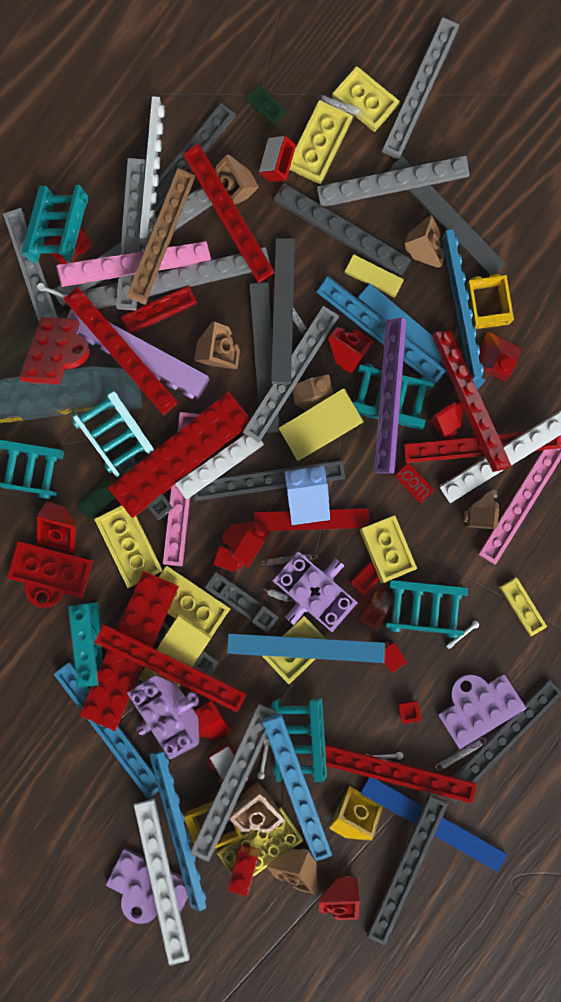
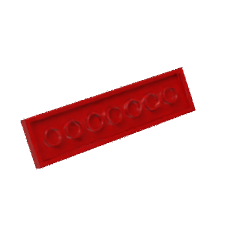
M227 392L108 489L127 513L134 518L146 509L159 495L166 493L178 481L187 476L243 431L251 419L232 395Z
M143 571L117 630L153 647L179 586ZM108 649L97 674L98 685L92 686L79 716L116 731L130 700L127 693L136 687L144 667Z

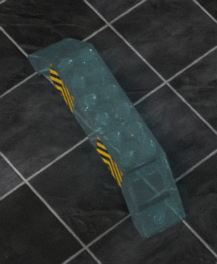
M92 366L65 370L60 385L22 382L20 377L0 379V424L71 414L73 409L77 413L88 411L105 400L104 397L107 394L104 389L110 385L127 410L143 408L141 389L124 369ZM109 406V407L106 408V409H116V408H115V406H113V407H110V406Z

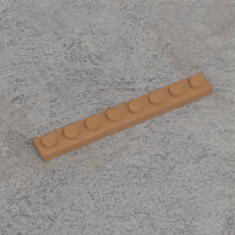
M179 168L177 169L128 291L127 298L146 305L194 182L195 175Z

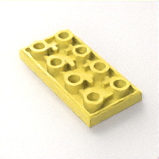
M343 388L281 426L279 430L295 458L299 461L362 424L364 421L348 393Z
M179 615L157 650L193 666L212 636L182 615ZM144 668L139 678L142 682H145L153 676H158L177 684L178 687L180 686V684L147 668Z
M282 807L278 809L285 820L272 831L250 830V832H244L241 839L230 842L217 851L218 856L230 874H232L240 844L259 849L258 861L253 875L255 876L265 869L268 863L304 841Z

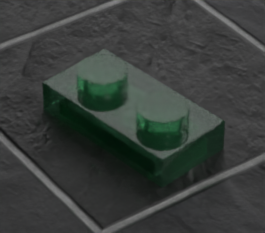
M261 85L247 96V101L272 127L286 115V111Z
M104 481L77 506L90 521L116 499L108 489L111 485L107 481Z

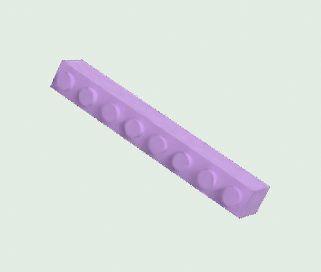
M71 309L67 318L78 319L80 326L77 334L83 336L87 343L91 345L96 343L101 346L100 349L110 354ZM111 324L159 381L161 379L166 381V385L173 390L179 388L184 391L183 395L190 399L194 397L200 398L209 382L207 375Z

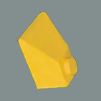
M349 786L334 813L329 829L345 838L372 840L383 806Z

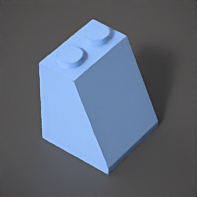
M324 466L286 471V488L292 525L330 520L328 487Z

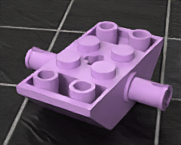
M297 552L273 580L296 601V605L285 618L290 620L295 615L290 621L295 625L304 612H309L333 632L358 603L333 582V578L344 565L335 558L325 571H321L300 552ZM318 586L319 595L311 596L310 588Z
M153 676L127 693L145 720L137 724V731L142 728L144 729L139 732L140 735H145L147 732L152 731L170 760L199 744L198 716L192 709L193 706L198 704V697L191 700L196 694L190 693L185 697L177 684L158 676Z

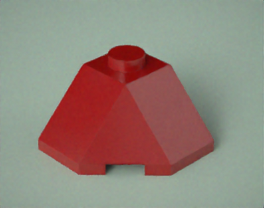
M336 328L328 338L335 362L342 369L350 373L355 370L374 342V340L359 330L344 332L343 328Z
M459 399L456 403H452L429 420L441 439L446 436L450 439L458 433L456 429L461 427L464 412L461 400Z
M255 521L231 524L222 538L224 543H227L230 548L229 554L231 558L249 567L268 537L270 530Z
M210 699L193 709L198 716L199 737L217 741L232 732L217 702Z
M350 876L338 878L319 898V912L326 914L328 911L333 914V918L338 920L358 919L360 904L358 878Z

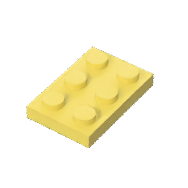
M357 66L332 95L338 102L350 104V108H352L351 105L361 108V112L357 113L360 116H354L374 132L399 105V100Z
M396 516L360 529L381 583L417 569Z
M305 616L282 636L326 639ZM262 656L288 684L315 660L310 658Z

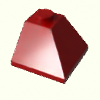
M488 331L479 347V361L483 365V372L503 382L511 376L519 360L522 348Z
M46 502L37 516V544L74 554L76 523L64 506Z

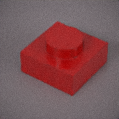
M417 700L398 704L402 724L421 721Z

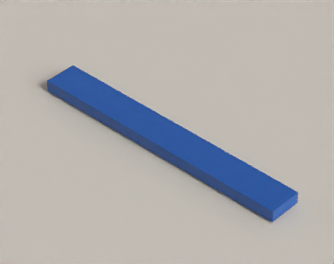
M368 777L360 791L361 794L413 824L416 823L423 808L422 804L378 779ZM442 816L434 836L491 869L499 871L507 856L504 851Z

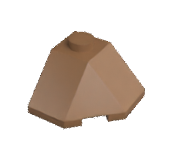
M226 155L215 167L216 173L235 205L248 199L259 188L251 171L230 155Z
M432 215L428 216L408 233L405 249L411 254L413 259L439 268L442 267L445 255L443 248L440 249V230Z
M212 322L197 342L194 361L209 366L237 369L240 349L237 344H234L230 336L232 335L230 328L220 323Z
M329 374L297 383L292 390L295 405L307 411L332 396L333 390Z
M497 490L488 491L467 508L463 517L466 527L481 529L497 528L499 503L494 502V498H497Z
M258 782L242 793L229 817L241 832H250V830L270 832L285 820L269 793Z
M291 849L268 863L267 868L275 878L281 881L285 879L293 884V888L312 894L317 893L316 861L308 850Z

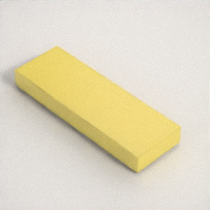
M353 255L345 270L346 274L368 285L371 284L376 289L394 298L404 279L356 255Z
M517 577L499 586L530 637L547 627Z

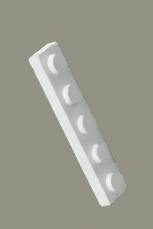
M244 435L178 481L175 486L187 500L264 444L262 441L258 443L249 436Z

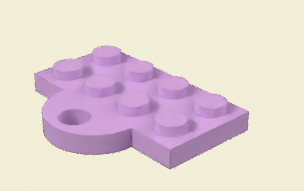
M505 674L488 684L476 675H464L458 678L452 686L451 697L454 705L438 715L459 749L522 712L526 707ZM465 680L471 683V689L466 692L460 688V684Z
M125 847L106 886L123 894L121 900L122 911L130 921L138 924L147 923L153 920L158 912L146 857ZM171 871L178 907L181 912L188 895L183 877ZM140 907L142 914L134 915L132 908Z

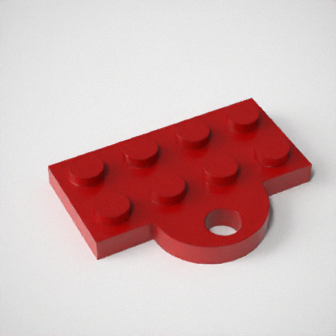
M40 318L19 376L22 382L60 385L65 369L78 367L87 360L90 351L85 338L77 334L80 326L78 319ZM83 350L81 353L75 354L76 351Z
M18 541L7 579L26 583L25 593L33 605L41 608L52 607L62 600L64 594L79 598L84 597L93 560ZM41 592L47 594L48 599L45 603H41L38 600V595Z

